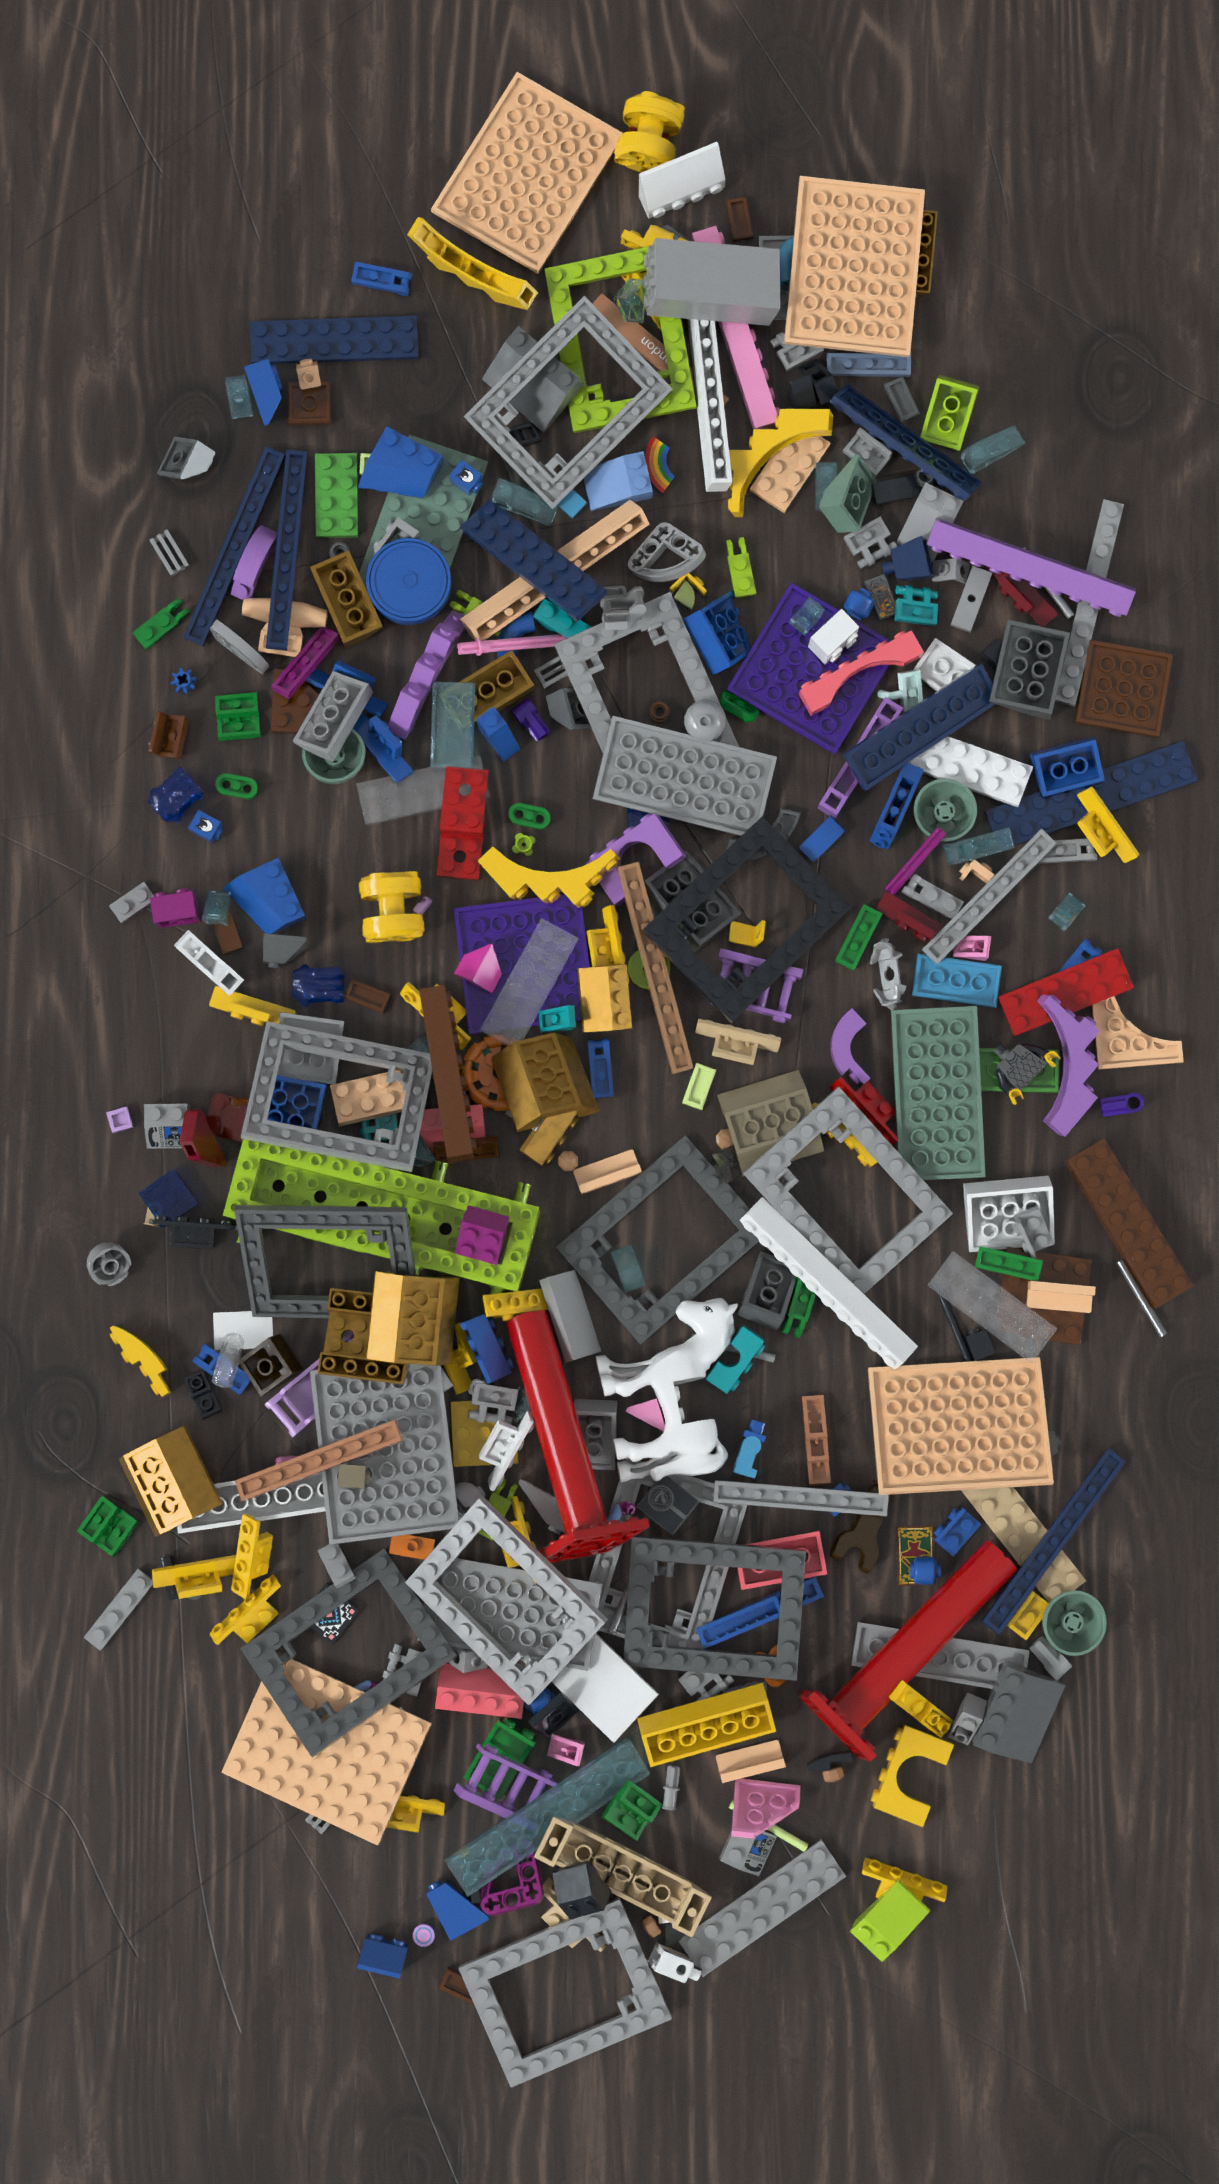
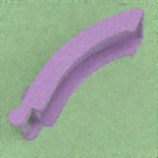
M350 1331L343 1337V1340L351 1342L354 1338V1333ZM319 1359L265 1404L288 1428V1433L292 1438L315 1420L310 1371L318 1370ZM280 1400L285 1403L300 1421L298 1425L279 1406L278 1402Z

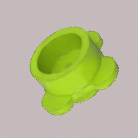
M522 833L516 834L515 845L512 847L513 852L531 856L533 853L532 846L536 842L533 836L528 837Z

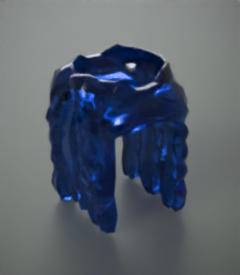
M179 767L162 785L150 790L147 803L151 805L155 813L159 814L166 823H179L184 812L195 801L201 799L204 792L198 784L193 782L192 777L188 776L182 767Z
M303 964L300 968L293 971L292 995L302 1007H307L311 1003L331 1001L342 1003L344 1002V994H342L344 986L341 979L345 978V973L340 967L315 969L310 968L307 964Z

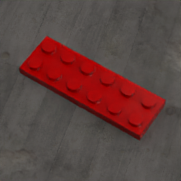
M1116 948L998 996L1013 1035L1016 1036L1052 1021L1048 1013L1037 1002L1042 994L1054 995L1061 1001L1060 1006L1064 1010L1067 1008L1072 1012H1076L1133 989L1134 986L1119 949Z

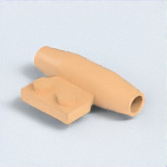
M244 598L242 615L266 622L260 633L258 652L296 657L302 650L304 637L301 628L327 626L328 610L304 602L292 601L287 651L266 649L271 598Z

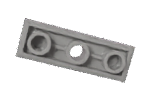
M972 566L950 626L969 633L971 632L989 584L991 572ZM972 597L974 602H969L968 598Z

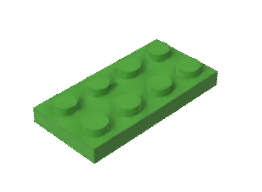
M357 453L315 454L316 538L358 537Z

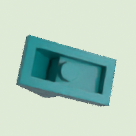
M567 1005L539 1011L540 1032L573 1030V1027H576L574 1006Z

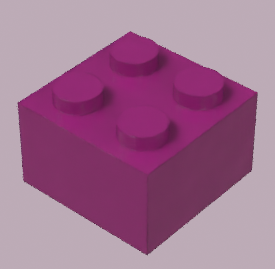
M189 889L176 890V894L170 895L167 892L156 893L155 897L150 898L153 923L159 929L201 922L198 898Z
M468 1205L461 1222L455 1254L497 1265L503 1250L510 1217Z

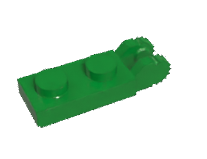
M180 598L175 599L167 608L164 607L132 632L145 650L151 648L175 629L191 613L188 608H185L175 618L172 616L171 613L183 603Z
M799 1277L796 1279L786 1312L787 1317L782 1328V1332L788 1334L793 1318L798 1319L794 1334L798 1338L801 1337L805 1324L808 1322L816 1296Z

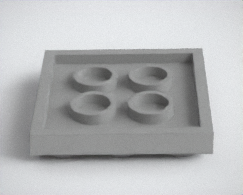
M280 1013L279 1024L339 1036L343 1034L344 1021ZM283 1048L277 1075L305 1081L336 1084L339 1059Z

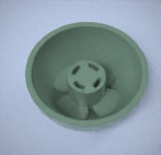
M352 729L334 760L336 763H332L305 749H302V758L306 769L314 778L327 784H341L354 778L361 770L365 760V745L361 736Z
M937 779L928 783L920 790L914 803V817L920 830L929 837L937 827H941L946 832V836L941 840L944 842L957 840L964 836L974 825L977 816V804L972 792L964 784L953 779Z
M1076 1590L1066 1591L1054 1597L1047 1605L1042 1620L1043 1631L1048 1642L1057 1651L1071 1656L1083 1655L1095 1649L1102 1641L1107 1625L1105 1611L1100 1602L1092 1595Z

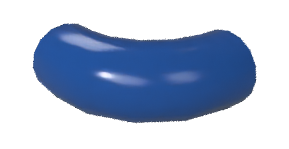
M532 611L523 613L503 627L497 640L521 638L527 633L536 632ZM512 650L516 657H518V651ZM497 651V659L509 651Z

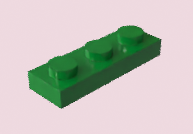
M863 904L835 960L836 963L852 971L855 970L883 913Z
M979 1246L975 1268L1039 1282L1043 1261Z

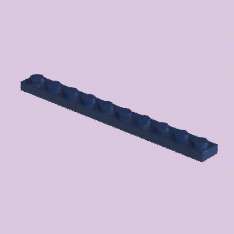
M265 447L185 632V640L203 647L205 646L211 632L210 627L217 618L240 558L251 539L285 460V454Z
M286 449L266 649L284 651L288 649L307 463L306 451Z
M1109 1448L1104 1451L981 1620L982 1623L996 1634H1001L1124 1465L1125 1460Z

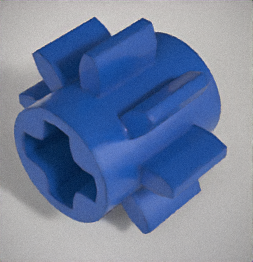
M180 668L179 673H172L175 681L170 682V684L177 686L175 690L177 694L180 691H184L188 695L190 689L196 690L193 682L198 680L196 677H190L192 675L190 669L184 672ZM181 679H182V680L187 679L188 683H187V684H185V683H182V684H181V683H180V680H181Z

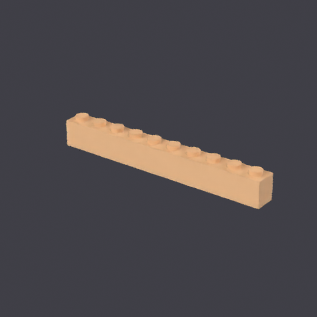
M629 500L557 551L584 571L648 526L649 522L642 508ZM519 577L460 620L469 636L474 640H486L546 597Z

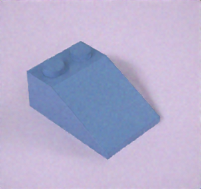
M644 451L624 455L596 465L583 478L591 512L623 505L629 500L638 502L652 499L653 491Z

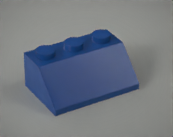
M1091 737L1029 753L1033 772L1043 797L1105 781L1096 739Z

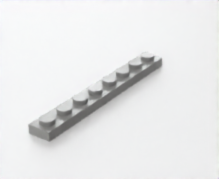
M1041 829L922 951L937 965L1057 843Z
M715 1480L713 1502L887 1516L888 1495H879V1493Z

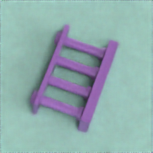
M720 948L718 959L722 960L723 966L720 975L724 979L729 975L731 966H734V963L742 965L743 973L748 978L765 961V959ZM790 966L781 975L784 976L785 982L777 1011L765 1008L770 986L758 997L757 1005L751 1004L746 1010L771 1016L773 1021L785 1023L786 1020L790 1021L792 1015L785 1012L793 982H796V979H801L803 969Z
M477 1744L476 1748L483 1756L469 1783H466L464 1786L457 1782L454 1792L464 1800L534 1830L537 1822L532 1818L533 1814L531 1812L546 1784L556 1788L557 1783L552 1779L553 1775L543 1769L539 1772L497 1752V1748L489 1744L485 1746ZM492 1758L501 1762V1765L487 1792L484 1791L482 1794L477 1792L476 1786ZM509 1767L520 1771L506 1799L502 1800V1802L495 1800V1794ZM529 1775L538 1779V1782L526 1805L519 1811L514 1808L513 1803Z

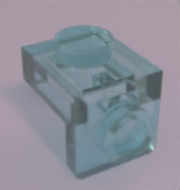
M809 597L790 619L789 623L805 636L820 620L825 609Z

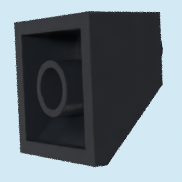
M588 1861L553 1870L552 1876L557 1904L569 1919L604 1911L612 1890Z

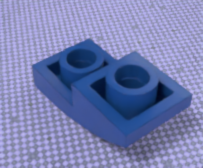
M830 815L799 848L814 862L845 830Z

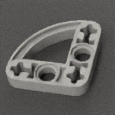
M664 522L656 526L630 557L628 567L635 576L643 580L665 582L690 573L702 563L706 553L700 543L671 524ZM678 540H685L683 546L675 547V543ZM649 546H657L653 553H647ZM666 548H669L685 559L673 567L650 569ZM689 548H691L692 551H694V552H696V553L699 552V553H698L697 555H696V554H693V555H692L691 552L689 551Z
M216 620L210 627L214 638L256 671L263 675L269 668V664L258 652L223 623Z

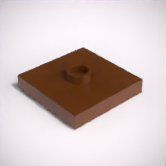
M330 381L321 382V386L301 389L299 382H288L289 425L331 424Z

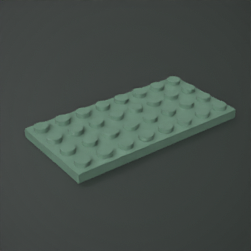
M412 435L408 436V438L443 456V464L424 499L388 492L359 571L366 590L367 569L375 555L374 544L380 537L383 538L385 536L388 524L392 520L395 522L398 517L419 531L420 540L436 547L446 559L449 569H451L464 533L460 526L469 519L478 492H473L471 496H468L450 482L449 475L459 462L463 460L481 473L483 479L488 461ZM399 532L396 533V535H395L394 538L391 540V542L394 541V540H397V539H402V538L398 535Z
M977 1006L891 1010L897 1137L899 1138L897 1141L898 1153L923 1180L986 1177Z

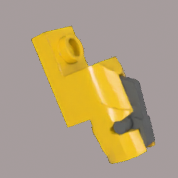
M650 225L644 238L636 231L625 229L621 235V244L635 250L652 246L656 238L688 241V239L669 225H665L662 228L657 225Z

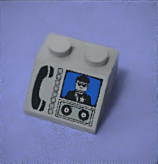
M144 1104V1128L147 1149L182 1148L179 1140L184 1115L187 1110H190V1105Z
M731 1830L719 1857L720 1861L741 1871L759 1876L777 1836L764 1831L753 1839L731 1836Z

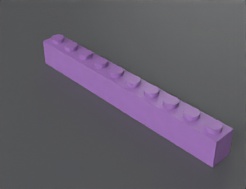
M936 518L927 542L930 549L935 552L942 553L943 550L949 552V556L955 559L962 560V557L969 559V563L978 567H981L982 564L986 565L994 573H1008L1010 578L1017 581L1022 579L1028 580L1031 586L1037 588L1045 586L1050 588L1049 591L1053 594L1061 595L1064 593L1070 595L1069 599L1080 603L1082 600L1090 603L1089 606L1099 610L1102 607L1109 609L1110 614L1121 617L1122 614L1127 616L1136 593V588Z

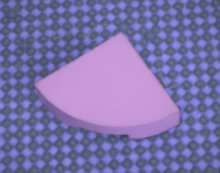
M427 896L423 897L422 901L413 908L414 914L423 915L432 903V900Z

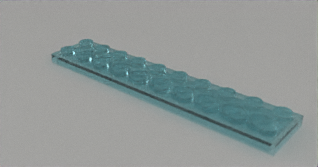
M627 1737L446 1858L445 1862L468 1897L535 1852L553 1817L563 1818L577 1824L611 1801L628 1780L636 1784L648 1776L650 1772Z

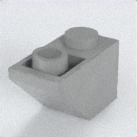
M967 1692L959 1707L948 1738L969 1745L983 1721L987 1700Z

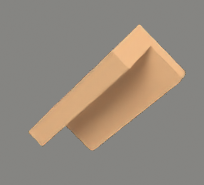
M631 1149L575 1169L573 1173L582 1195L638 1175L642 1171L634 1150Z
M1029 1281L1026 1306L1028 1308L1090 1313L1092 1309V1296L1095 1295L1096 1287Z
M777 1739L716 1755L722 1783L786 1767Z

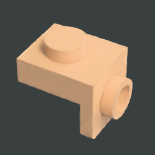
M312 359L301 360L300 364L296 365L300 388L308 389L321 386L317 361H312Z
M973 860L971 864L966 862L959 871L962 873L959 878L962 881L969 872H972L986 884L994 876L991 867L983 862L980 864L976 860Z

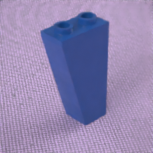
M911 763L902 766L869 840L875 846L889 850L924 769Z

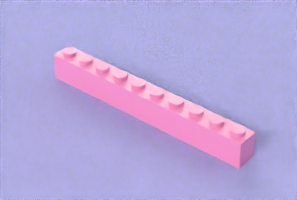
M716 226L692 233V241L725 244L723 234L718 232ZM718 321L752 428H776V416H779L780 410L779 407L775 408L773 403L775 394L773 388H769L767 380H769L766 368L762 369L760 363L763 358L760 349H756L754 344L756 341L754 330L749 329L748 324Z

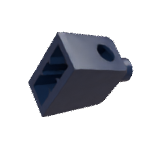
M922 536L892 549V560L882 563L884 574L895 573L896 578L900 581L935 578L927 539Z

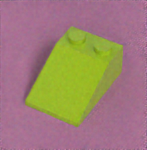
M939 375L920 437L928 442L960 451L980 386Z
M897 1880L854 1921L850 1932L883 1962L925 1918L930 1909L904 1884Z

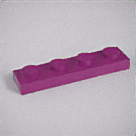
M320 627L272 684L273 691L290 699L340 640L339 634L327 627Z

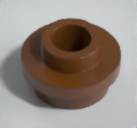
M657 701L650 706L649 715L655 722H664L669 718L670 708L665 702ZM662 709L664 713L658 716L655 711Z

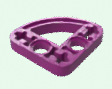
M523 1840L506 1847L488 1866L480 1891L481 1907L486 1914L497 1916L537 1905L543 1900L544 1889L538 1859L534 1858L536 1850L530 1842ZM524 1846L530 1849V1851L526 1852L527 1859L532 1860V1862H526L525 1856L520 1854ZM515 1856L521 1886L492 1894L497 1874L505 1863ZM527 1867L534 1868V1875L531 1878L524 1877V1870ZM526 1883H532L533 1889L538 1892L535 1895V1899L529 1896L532 1893V1889ZM511 1894H517V1903L510 1906L507 1902L508 1897ZM491 1900L495 1903L502 1902L505 1906L503 1908L501 1904H498L494 1906V1910L487 1908V1906L491 1904Z

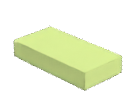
M696 1063L682 1104L699 1110L703 1109L716 1069Z

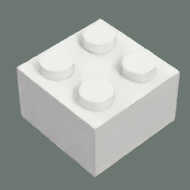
M841 609L810 638L808 647L825 665L829 661L834 663L841 656L843 648L849 649L857 641L859 626Z

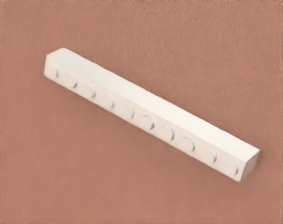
M687 319L706 492L727 491L732 484L715 321Z
M763 1197L739 1220L747 1231L752 1232L763 1246L774 1253L777 1260L783 1262L794 1276L799 1277L810 1291L820 1297L824 1305L830 1307L841 1321L846 1322L852 1328V1331L868 1344L871 1350L877 1352L888 1366L897 1369L918 1347Z

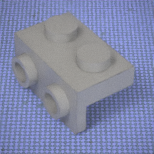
M862 428L857 430L856 435L843 449V453L851 459L854 455L859 454L875 478L889 462L893 454L884 442H878L874 436L869 434L867 429L863 430Z

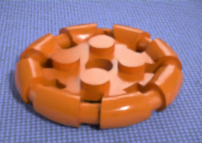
M491 1035L484 1037L483 1041L479 1043L475 1042L467 1050L463 1058L465 1060L464 1070H460V1074H464L467 1091L470 1094L468 1096L476 1104H482L483 1108H493L494 1111L509 1110L499 1079L493 1076L495 1068L492 1056L500 1052L502 1045L509 1046L513 1042L519 1041L518 1039L513 1037L512 1039L506 1038L504 1035ZM489 1048L491 1053L484 1057L482 1050ZM473 1063L479 1064L478 1071L471 1069ZM477 1081L482 1085V1088L478 1090L473 1084ZM489 1093L497 1095V1099H488Z

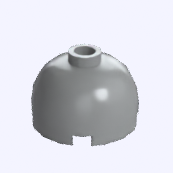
M699 700L687 709L684 716V725L687 733L700 741L715 740L725 729L726 715L718 703L712 700Z
M104 1242L96 1245L90 1251L86 1266L91 1278L97 1284L113 1286L122 1282L127 1277L131 1260L128 1253L119 1244Z
M468 1482L455 1484L459 1520L481 1496H486L480 1486L476 1487Z

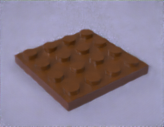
M1089 640L1075 723L1158 738L1160 736L1173 654Z
M1011 1247L1006 1249L1007 1253L1032 1258L1030 1252L1025 1254L1024 1249ZM1035 1252L1036 1258L1034 1259L1043 1261L1039 1282L1089 1286L1092 1260ZM1002 1274L994 1332L1080 1345L1085 1313L1028 1308L1026 1306L1028 1282L1031 1280Z

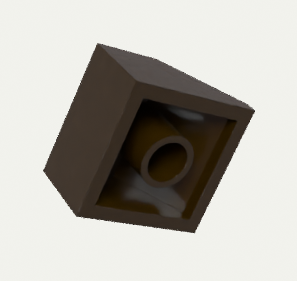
M281 1334L267 1338L238 1360L260 1396H264L286 1383L303 1370Z

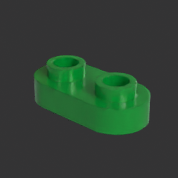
M724 691L719 698V703L725 711L733 713L744 722H754L760 713L758 708L729 691Z
M224 773L216 779V788L222 795L250 800L258 793V785L252 778ZM225 782L231 783L228 789L223 788ZM246 786L251 787L249 793L244 792Z
M516 803L509 809V819L515 825L543 830L549 826L551 821L549 812L541 807ZM520 811L523 813V817L517 818L515 814ZM538 816H542L544 818V821L542 823H538L536 821V818Z

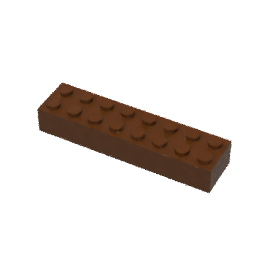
M445 985L419 989L447 1159L449 1164L475 1160L474 1154L478 1153L475 1137L471 1138L470 1133L474 1132L471 1116L467 1117V1112L471 1111L468 1095L463 1094V1091H467L464 1074H460V1070H464L461 1053H456V1049H460L457 1032L453 1033V1028H457L454 1011H449V1008L453 1007L450 990L446 991Z
M1105 1138L1064 1161L1153 1309L1162 1306L1193 1287L1192 1282Z

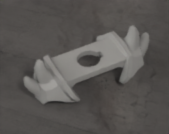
M887 937L874 944L870 964H874L877 961L879 963L882 991L877 988L873 991L879 999L881 1006H886L890 1010H898L896 1005L902 1003L900 997L906 990V986L901 984L898 958L903 955L899 951H895V946L888 943L889 938ZM888 967L894 971V978L891 981L886 977Z

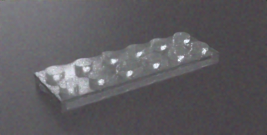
M477 756L415 770L410 776L399 783H396L390 776L357 783L365 825H373L442 809L446 766L483 770L481 757ZM462 785L459 789L460 794L464 796L469 795L471 787L469 785ZM487 787L486 799L490 798L489 792H488V787Z
M541 918L480 1031L507 1046L515 1041L524 1040L579 938Z
M954 1251L927 1285L1030 1363L1035 1360L1057 1330L1056 1327Z

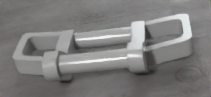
M625 586L604 587L607 594L600 600V605L603 608L602 622L605 625V630L629 629L630 624H633L645 614L646 605L643 602L644 589L641 586L633 587L628 593ZM612 609H629V610H613V611H612Z

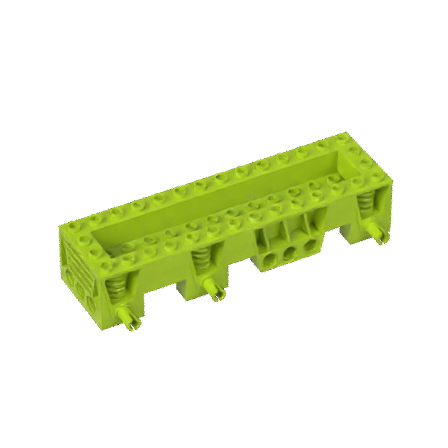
M243 1139L223 1216L236 1220L234 1211L236 1205L356 1207L359 1202L364 1201L368 1204V1207H407L410 1216L409 1225L416 1276H419L420 1270L431 1269L489 1285V1288H491L490 1294L503 1293V1291L506 1292V1290L520 1291L540 1209L537 1206L526 1204L532 1185L525 1184L524 1192H522L524 1183L518 1182L515 1198L510 1200L444 1183V1178L449 1164L443 1162L439 1171L441 1162L436 1160L432 1177L428 1179L373 1164ZM282 1180L284 1182L285 1188L282 1192L274 1191L273 1184L275 1181ZM318 1191H324L327 1195L323 1203L315 1201V1194ZM468 1205L510 1217L503 1250L497 1265L455 1254L461 1222ZM443 1223L451 1225L452 1231L450 1234L442 1235L439 1228ZM275 1229L318 1242L390 1259L389 1245H387L386 1241L384 1243L367 1241L366 1230ZM374 1230V1233L380 1234V1230Z

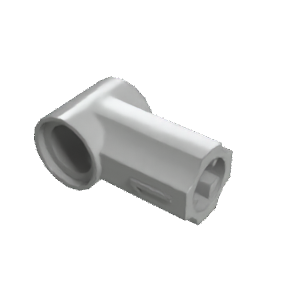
M1043 1636L1038 1638L1029 1647L1054 1680L1060 1679L1072 1667L1067 1659L1060 1652L1058 1653Z

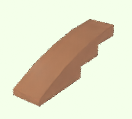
M824 1395L802 1396L809 1487L831 1485Z

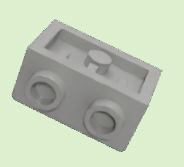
M1038 1205L1014 1215L1016 1223L1013 1224L1017 1236L1022 1235L1024 1239L1021 1245L1025 1254L1030 1252L1031 1257L1036 1258L1035 1252L1054 1244Z

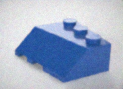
M269 359L244 367L264 426L269 424L282 399L279 390L283 389L275 364L270 365Z
M386 426L365 465L358 488L374 489L379 492L386 491L424 499L443 464V456Z
M733 590L704 605L683 619L687 631L694 640L696 648L700 651L712 675L731 667L746 657L751 650L745 628L740 626L738 616H740L739 609L734 607L732 598L735 597Z
M279 858L238 876L223 887L266 934H275L307 919Z
M277 1075L267 1120L319 1130L327 1094L326 1085Z
M483 1314L460 1324L463 1331H466V1337L470 1347L476 1354L475 1357L487 1384L512 1374L511 1369L515 1367L510 1356L505 1357L502 1351L506 1347L501 1336L497 1338L493 1331L497 1327L492 1317L488 1318L486 1314Z

